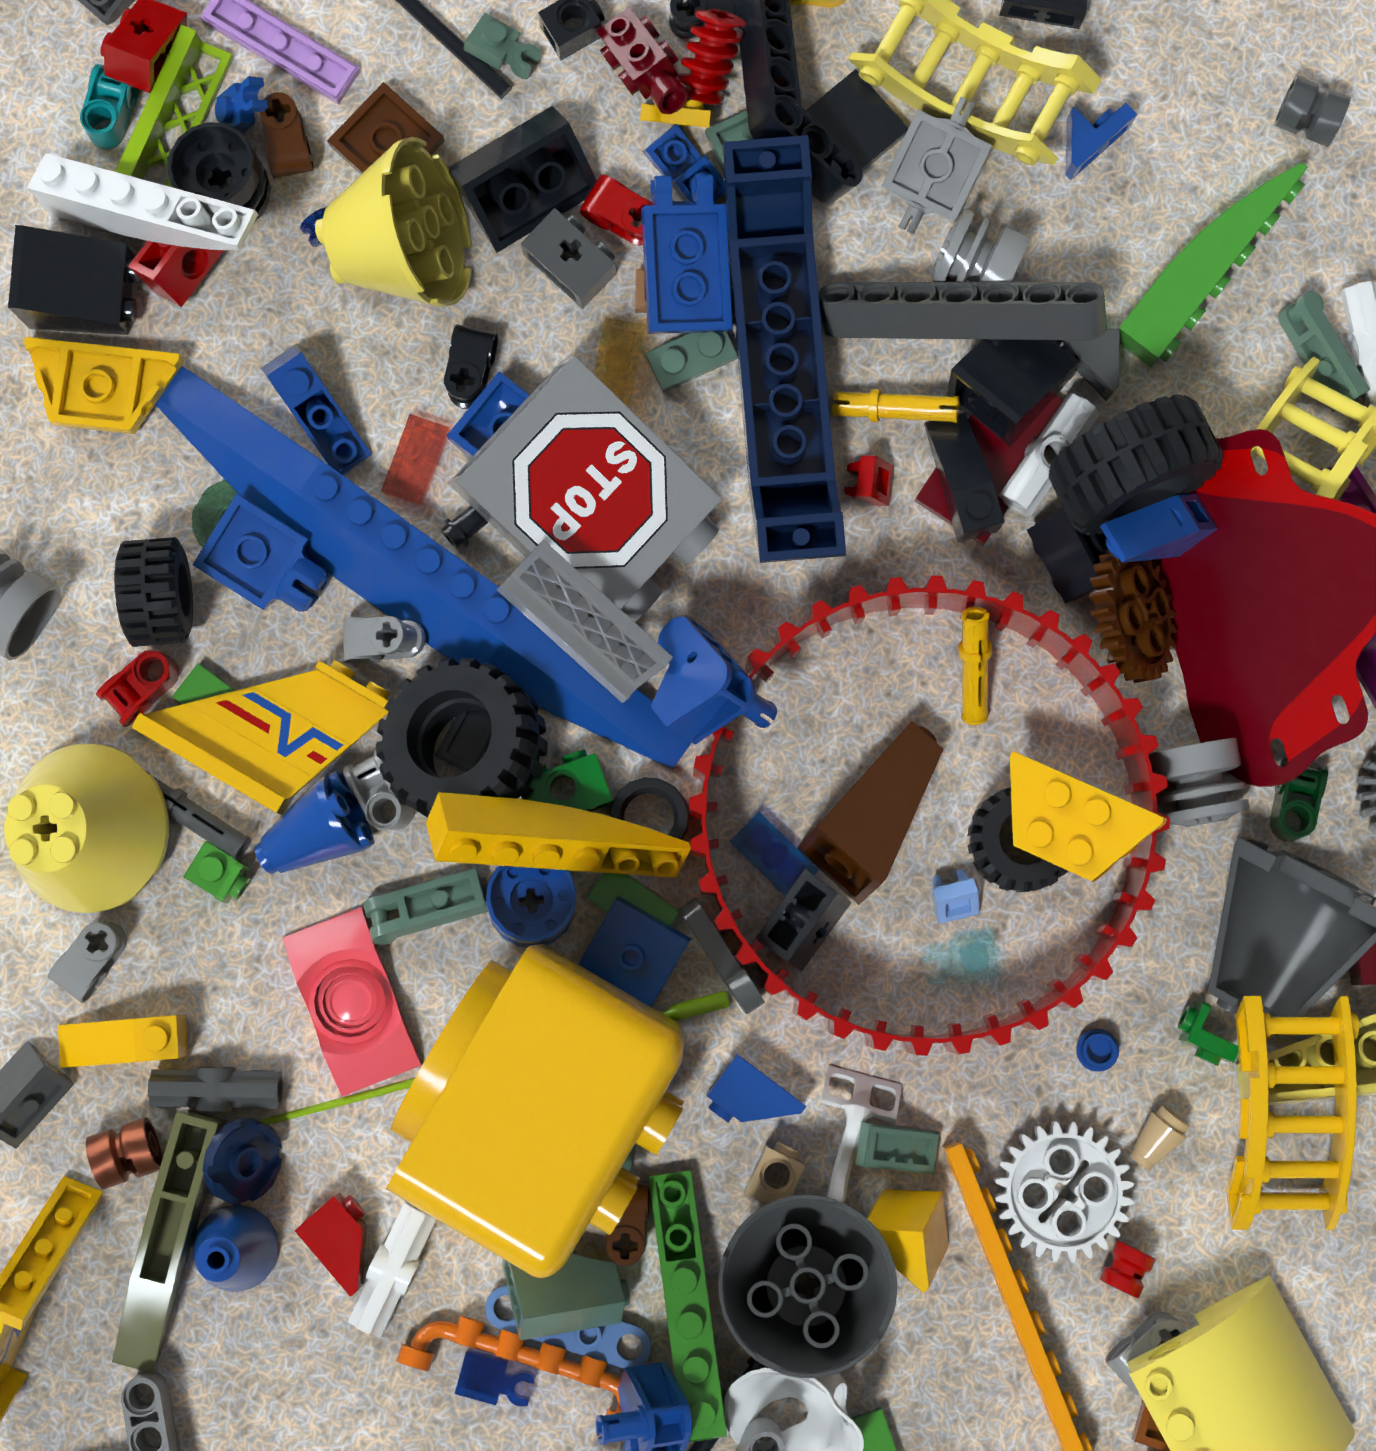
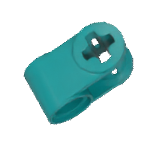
M95 64L92 68L88 82V91L80 112V121L95 146L101 149H112L117 147L125 136L131 111L135 107L140 89L105 76L104 65ZM111 120V123L105 129H95L100 121Z

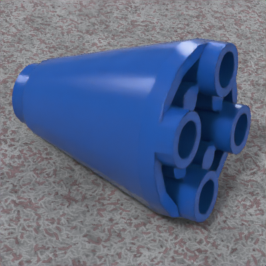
M336 770L319 778L262 836L261 842L255 845L254 851L263 869L269 874H274L277 871L283 873L362 852L370 848L375 841L370 824L366 820V816L357 798L348 786L344 773Z

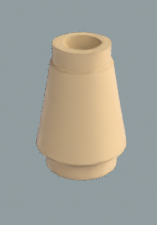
M1162 1105L1157 1112H1151L1133 1151L1129 1154L1130 1157L1150 1171L1154 1165H1157L1187 1138L1184 1133L1190 1125L1172 1110Z

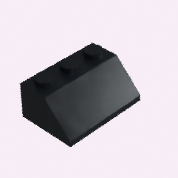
M553 106L448 167L460 195L496 253L531 233L554 208L563 214L585 201L597 181L570 123Z

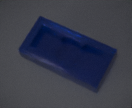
M760 812L730 840V843L784 896L787 895L805 869L813 875L819 871Z

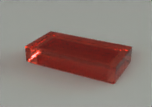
M410 414L381 489L382 493L422 506L446 442V435L450 431L449 427Z

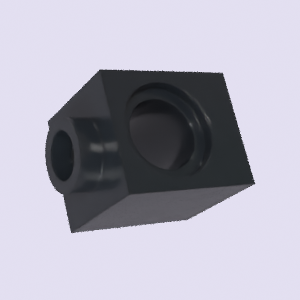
M559 0L538 12L540 28L560 61L600 39L596 31L602 27L601 22L605 21V17L596 0ZM571 18H579L584 21V24L576 29H571L564 25Z

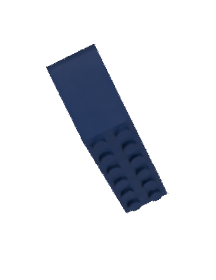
M808 135L723 142L730 278L749 494L760 563L846 556L843 512H841L835 480L813 240L812 172Z

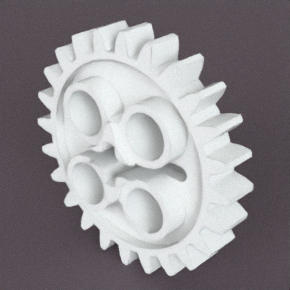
M1051 1121L1050 1133L1046 1134L1040 1125H1035L1034 1133L1036 1138L1031 1140L1025 1134L1020 1133L1019 1138L1023 1147L1019 1150L1008 1145L1006 1148L1013 1157L1012 1161L999 1160L997 1163L1007 1171L1006 1176L993 1178V1182L1004 1187V1192L994 1195L993 1200L1006 1203V1207L999 1211L997 1216L1000 1219L1011 1218L1013 1220L1005 1231L1009 1235L1021 1231L1022 1234L1018 1245L1022 1248H1025L1034 1241L1033 1254L1037 1257H1040L1048 1248L1050 1260L1053 1262H1057L1061 1251H1065L1067 1259L1073 1263L1076 1260V1253L1079 1249L1089 1259L1093 1258L1091 1245L1096 1243L1104 1250L1108 1249L1104 1236L1109 1233L1112 1236L1120 1237L1119 1231L1114 1226L1116 1220L1129 1222V1218L1120 1210L1121 1206L1134 1205L1133 1200L1123 1196V1190L1132 1188L1134 1183L1121 1179L1120 1175L1125 1173L1130 1167L1125 1163H1114L1121 1153L1120 1149L1104 1150L1109 1139L1107 1136L1101 1135L1095 1141H1092V1127L1086 1126L1081 1134L1078 1135L1076 1122L1069 1121L1065 1132H1062L1059 1123ZM1065 1149L1069 1155V1164L1065 1170L1054 1172L1049 1164L1050 1156L1056 1150ZM1086 1160L1088 1162L1087 1167L1075 1177L1068 1187V1190L1072 1193L1071 1197L1068 1200L1062 1197L1059 1198L1051 1208L1046 1220L1040 1222L1038 1220L1039 1215L1059 1195L1054 1189L1056 1184L1067 1185L1076 1173L1079 1164ZM1097 1176L1102 1180L1103 1190L1097 1198L1087 1199L1083 1192L1084 1184L1089 1178ZM1039 1183L1043 1189L1041 1201L1033 1206L1026 1205L1023 1200L1024 1189L1029 1184ZM1067 1210L1073 1211L1077 1218L1075 1228L1070 1232L1061 1233L1057 1227L1059 1215Z

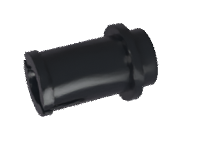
M470 505L452 521L447 518L445 520L446 526L441 529V532L451 545L457 549L461 545L465 547L469 545L468 539L489 522Z

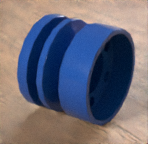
M498 866L487 885L486 904L492 925L502 938L518 947L528 948L531 945L552 944L567 932L575 915L577 891L572 875L568 870ZM534 892L536 899H543L544 904L537 905V912L529 913L527 906H520L519 902L526 900V893Z

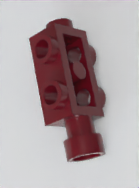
M628 6L596 31L605 44L599 51L613 70L619 66L624 70L618 76L632 96L638 91L645 100L651 96V100L663 114L675 113L684 106L688 93L676 78L679 74L673 66L679 60L665 40L659 44L655 41L660 35L646 15L639 20Z

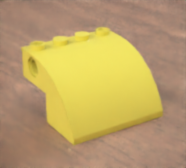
M1270 1275L1195 1314L1194 1317L1199 1325L1126 1362L1130 1370L1129 1375L1170 1451H1345L1355 1435L1351 1422Z

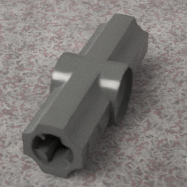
M213 1066L198 1067L197 1070L151 1069L148 1080L150 1106L196 1107V1111L217 1112L234 1111V1108L279 1109L281 1108L283 1097L282 1071H236V1067L216 1068Z

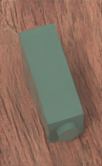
M571 1254L565 1265L558 1272L546 1278H536L508 1261L502 1260L503 1272L520 1341L619 1324L622 1321L625 1305L630 1304L628 1283L626 1279L619 1278L616 1263Z

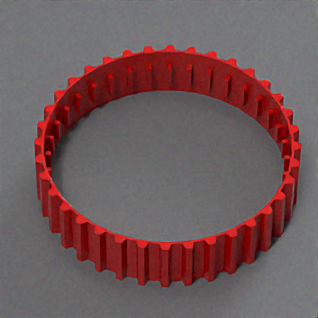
M934 575L930 577L924 588L908 589L901 577L890 578L884 591L869 595L861 585L849 589L844 603L833 609L823 600L814 603L810 609L807 622L798 628L787 621L779 626L774 639L775 647L769 653L755 648L747 658L745 670L754 684L759 678L768 683L774 674V671L769 667L786 653L792 659L796 657L801 650V647L798 645L800 642L816 633H819L823 639L830 635L832 631L830 626L848 619H853L854 625L862 623L866 617L865 614L888 610L890 617L897 616L901 608H924V614L933 615L936 609H946L960 612L961 618L962 612L965 609L981 607L986 609L987 613L989 612V621L996 623L995 629L1002 631L1006 627L1029 639L1026 643L1032 648L1038 645L1058 660L1055 665L1059 669L1067 668L1083 686L1080 691L1085 697L1090 695L1097 703L1104 716L1101 722L1104 727L1109 725L1119 747V751L1115 752L1118 760L1123 759L1128 773L1129 785L1125 786L1126 795L1131 794L1133 804L1165 817L1167 821L1159 830L1156 829L1140 842L1137 848L1131 852L1130 857L1124 858L1123 867H1128L1125 885L1121 892H1115L1112 901L1117 902L1110 922L1099 925L1096 933L1100 935V938L1088 955L1078 954L1073 960L1078 964L1077 968L1063 982L1060 979L1051 980L1047 984L1051 991L1036 1003L1032 1004L1030 1000L1023 999L1016 1003L1020 1010L1019 1012L998 1021L997 1016L994 1014L983 1016L985 1026L962 1032L960 1023L947 1024L948 1034L925 1036L924 1026L911 1025V1035L886 1033L887 1022L876 1019L873 1030L863 1028L848 1022L852 1013L849 1010L841 1008L836 1017L814 1005L819 995L809 990L805 998L795 993L783 982L789 974L784 968H780L774 974L758 957L756 952L763 948L759 940L749 945L741 935L735 921L742 918L743 915L739 909L732 913L729 912L719 888L728 884L726 875L716 877L711 863L710 850L719 849V840H708L706 813L716 814L717 802H707V787L710 776L721 777L723 766L713 764V760L720 741L722 740L730 744L734 732L726 729L727 724L705 738L712 745L710 754L696 756L694 762L693 776L703 782L701 794L689 798V816L701 821V834L690 840L691 856L705 859L707 874L699 880V890L701 895L715 896L716 903L721 912L715 918L713 924L718 932L732 931L735 939L740 944L734 955L739 965L755 963L757 968L765 974L760 988L768 995L784 991L788 996L794 999L792 1013L799 1018L807 1021L817 1013L828 1019V1033L845 1039L853 1030L864 1033L866 1046L886 1051L894 1039L902 1041L906 1052L914 1055L927 1056L933 1043H943L947 1051L964 1054L970 1053L972 1041L976 1038H983L986 1043L1001 1046L1011 1043V1029L1021 1025L1024 1028L1041 1030L1049 1025L1048 1010L1056 1006L1076 1008L1084 1002L1080 987L1088 980H1107L1113 973L1107 960L1110 955L1113 954L1116 948H1126L1134 945L1137 936L1130 928V924L1134 920L1136 912L1152 910L1155 899L1145 890L1150 873L1165 869L1166 859L1155 852L1156 834L1170 829V818L1157 812L1156 794L1167 788L1168 784L1166 776L1152 772V765L1148 755L1159 745L1156 736L1141 734L1139 726L1134 719L1143 708L1139 699H1124L1121 692L1114 685L1120 670L1114 663L1102 667L1098 665L1088 654L1092 640L1086 634L1071 639L1067 634L1058 629L1060 615L1050 609L1038 617L1023 609V595L1013 591L1004 601L986 596L984 582L972 580L965 591L947 589L943 576Z

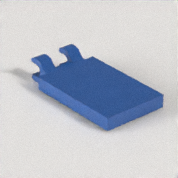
M696 175L695 180H691L693 201H672V177L654 176V180L650 181L653 205L641 208L648 334L730 332L732 330L726 204H714L713 176Z

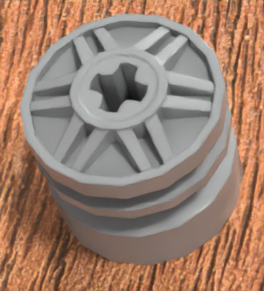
M965 209L962 217L950 228L934 264L933 282H946L947 277L956 280V282H1011L1031 237L1005 227L996 241L993 242L987 239L991 219L985 217L978 233L975 234L968 231L975 212Z
M0 550V655L11 661L28 651L44 630L56 611L60 600V589L34 571L24 574V566L16 559L10 560V557L2 550Z
M1237 738L1182 746L1153 752L1148 755L1152 765V772L1166 776L1167 782L1173 783V791L1156 797L1157 804L1176 801L1178 811L1163 814L1170 818V824L1190 827L1228 820L1241 811L1250 809L1249 799L1229 802L1227 794L1229 791L1246 788L1245 782L1225 781L1224 772L1242 765Z

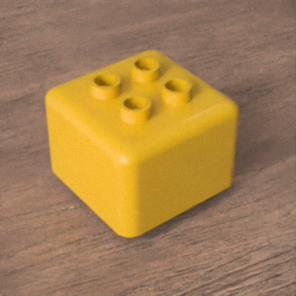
M545 944L529 946L513 971L491 960L473 982L444 1027L395 1115L390 1131L410 1142L411 1145L386 1189L536 1278H546L555 1274L569 1259L588 1224L593 1225L608 1235H611L638 1188L636 1185L640 1177L622 1167L635 1143L657 1155L683 1110L682 1105L684 1101L666 1090L678 1071L683 1058L685 1035L682 1027L676 1021Z

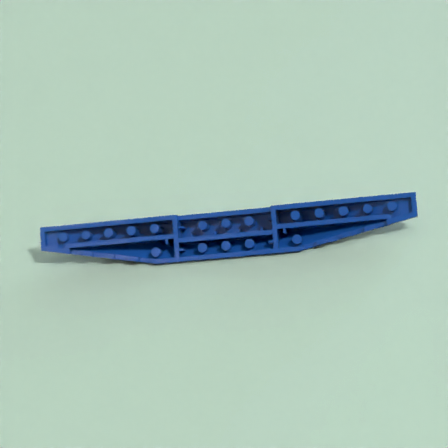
M182 366L155 404L238 494H241L310 538L305 549L308 559L323 567L328 574L385 615L397 617L400 620L415 621L420 624L425 633V643L445 658H453L457 663H460L462 658L476 659L481 664L487 662L497 667L520 685L534 699L540 709L585 728L600 737L616 742L671 769L676 766L692 742L665 726L651 708L653 701L636 689L628 700L621 703L497 591L499 587L321 459Z

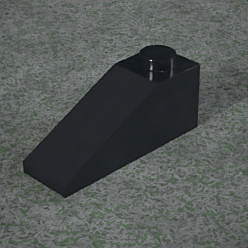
M965 412L959 413L958 423L944 421L925 422V430L957 542L997 533L1005 523L993 480Z

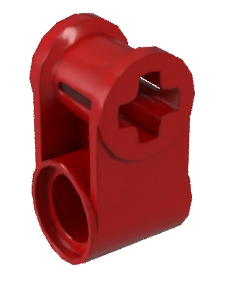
M600 174L579 212L592 224L609 230L632 244L642 246V224L638 228L634 227L633 219L640 221L642 219L641 208L643 206H652L653 203L629 190L616 179Z
M153 650L144 651L122 671L107 680L98 689L96 696L101 701L106 700L121 717L119 722L122 726L127 727L134 723L139 713L145 714L155 701L174 686L178 680L179 667L176 661L166 654ZM161 660L164 665V673L159 680L152 682L148 677L149 666L153 662Z

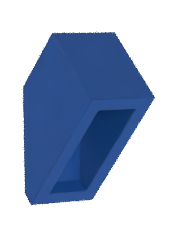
M737 1053L706 1094L712 1100L708 1108L728 1123L733 1117L740 1122L801 1114L806 1108L805 1104Z

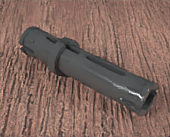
M154 777L163 793L169 820H176L201 838L232 856L234 860H238L245 853L251 842V837L245 836L214 814L189 800L187 793L182 789L177 788L174 790Z

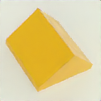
M884 1189L877 1197L866 1218L884 1238L892 1255L895 1268L924 1293L929 1289L949 1247L943 1191Z

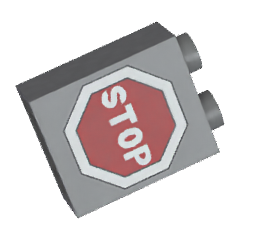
M575 355L561 361L448 482L464 500L525 557L544 540L634 622L640 619L660 597L663 589L650 577L673 553L686 565L709 545L719 531V527L707 515L722 498Z

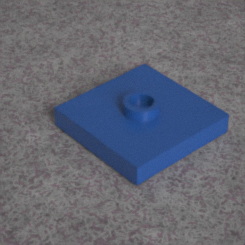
M617 896L580 960L579 965L652 1007L691 938Z

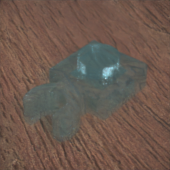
M991 934L948 943L951 956L945 957L940 953H928L921 957L922 962L934 960L941 967L938 976L926 979L927 984L930 985L941 984L948 978L949 974L954 973L958 985L1000 976Z

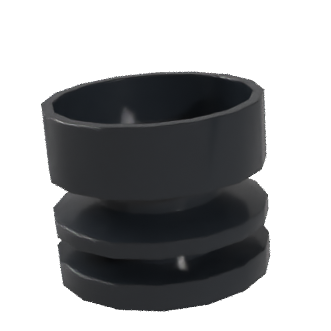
M207 122L191 127L178 137L169 152L167 164L170 182L174 188L250 208L257 212L256 220L261 217L270 199L271 185L268 173L257 158L250 143L239 130L225 123ZM227 182L228 186L223 189L221 185Z

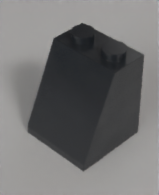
M15 225L8 308L29 329L128 335L129 323H135L137 317L136 299L131 298L132 284L138 283L140 278L128 267L135 258V254L125 243Z
M983 339L951 369L947 396H959L960 407L970 415L972 414L1005 444L1011 447L1075 375L1079 361L1075 359L1074 351L1067 344L1059 340L1054 342L1053 340Z

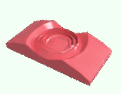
M363 907L283 937L296 984L313 1021L321 1051L342 1097L422 1065L378 947L372 943L369 932L370 926Z

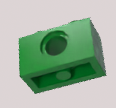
M580 750L562 757L563 765L549 770L546 764H542L544 769L540 779L533 777L529 786L534 790L527 799H524L563 805L589 812L608 806L613 802L596 753L587 756L586 750ZM560 778H569L575 783V792L567 800H558L552 794V786Z

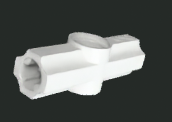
M1367 281L1344 288L1341 291L1349 328L1346 346L1347 350H1352L1353 357L1351 359L1370 388L1368 392L1363 394L1366 407L1368 408L1369 405L1376 407V282Z
M1074 393L1067 394L1039 437L1027 445L1024 459L999 494L1004 504L1026 517H1030L1052 486L1049 480V468L1051 465L1044 458L1045 447L1047 445L1051 446L1055 457L1059 456V452L1064 447L1071 445L1074 439L1082 434H1086L1100 415L1096 410V406Z
M406 1201L404 1202L391 1227L386 1242L381 1243L365 1276L368 1280L348 1323L369 1335L380 1338L383 1336L395 1313V1308L401 1295L405 1296L412 1283L411 1279L421 1263L419 1257L437 1219Z

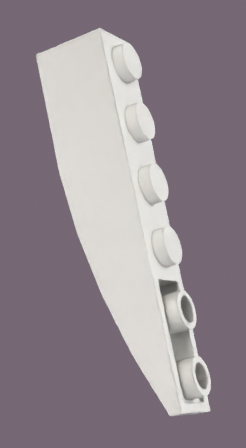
M47 153L44 155L27 187L49 215L124 236L181 247L240 251L258 216L257 212L250 208Z

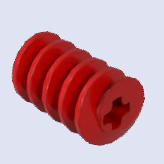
M696 10L695 16L705 23L704 26H691V33L699 37L700 40L699 42H686V49L693 52L695 57H684L681 59V64L690 69V73H678L679 75L676 78L686 85L685 89L689 98L707 104H721L724 101V93L721 90L726 89L729 85V78L726 74H730L734 68L731 58H735L739 52V48L735 43L740 42L744 36L743 30L740 27L745 26L747 22L739 16L721 10Z

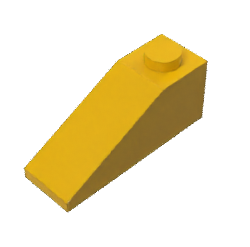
M186 1014L58 1025L60 1068L189 1057Z

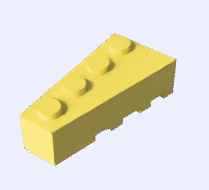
M1376 1014L1358 1020L1359 1034L1357 1039H1354L1357 1097L1376 1095ZM1316 1035L1267 1053L1268 1062H1273L1274 1066H1335L1332 1035ZM1238 1064L1236 1065L1240 1098H1249L1248 1072H1241ZM1275 1084L1274 1088H1268V1105L1335 1099V1084Z

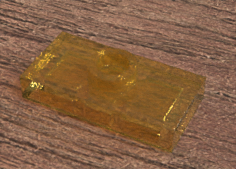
M605 317L594 375L630 408L646 325Z

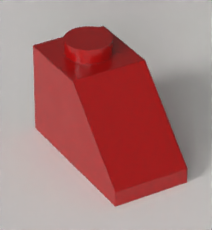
M339 1192L294 1231L351 1297L363 1285L367 1224L362 1217L366 1213L354 1197L348 1195L344 1198Z

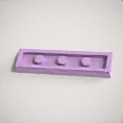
M211 0L200 16L201 21L338 105L361 72L360 68L249 0Z

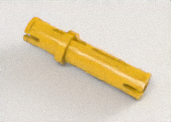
M871 389L870 393L842 392L840 390H834L833 400H836V403H842L832 404L833 417H867L870 422H879L880 418L958 423L959 420L957 410H947L960 409L959 396L882 394L880 389Z
M981 607L967 608L961 615L962 640L958 645V655L962 659L961 718L969 725H981L988 720L989 716L988 660L992 656V644L988 640L990 614Z

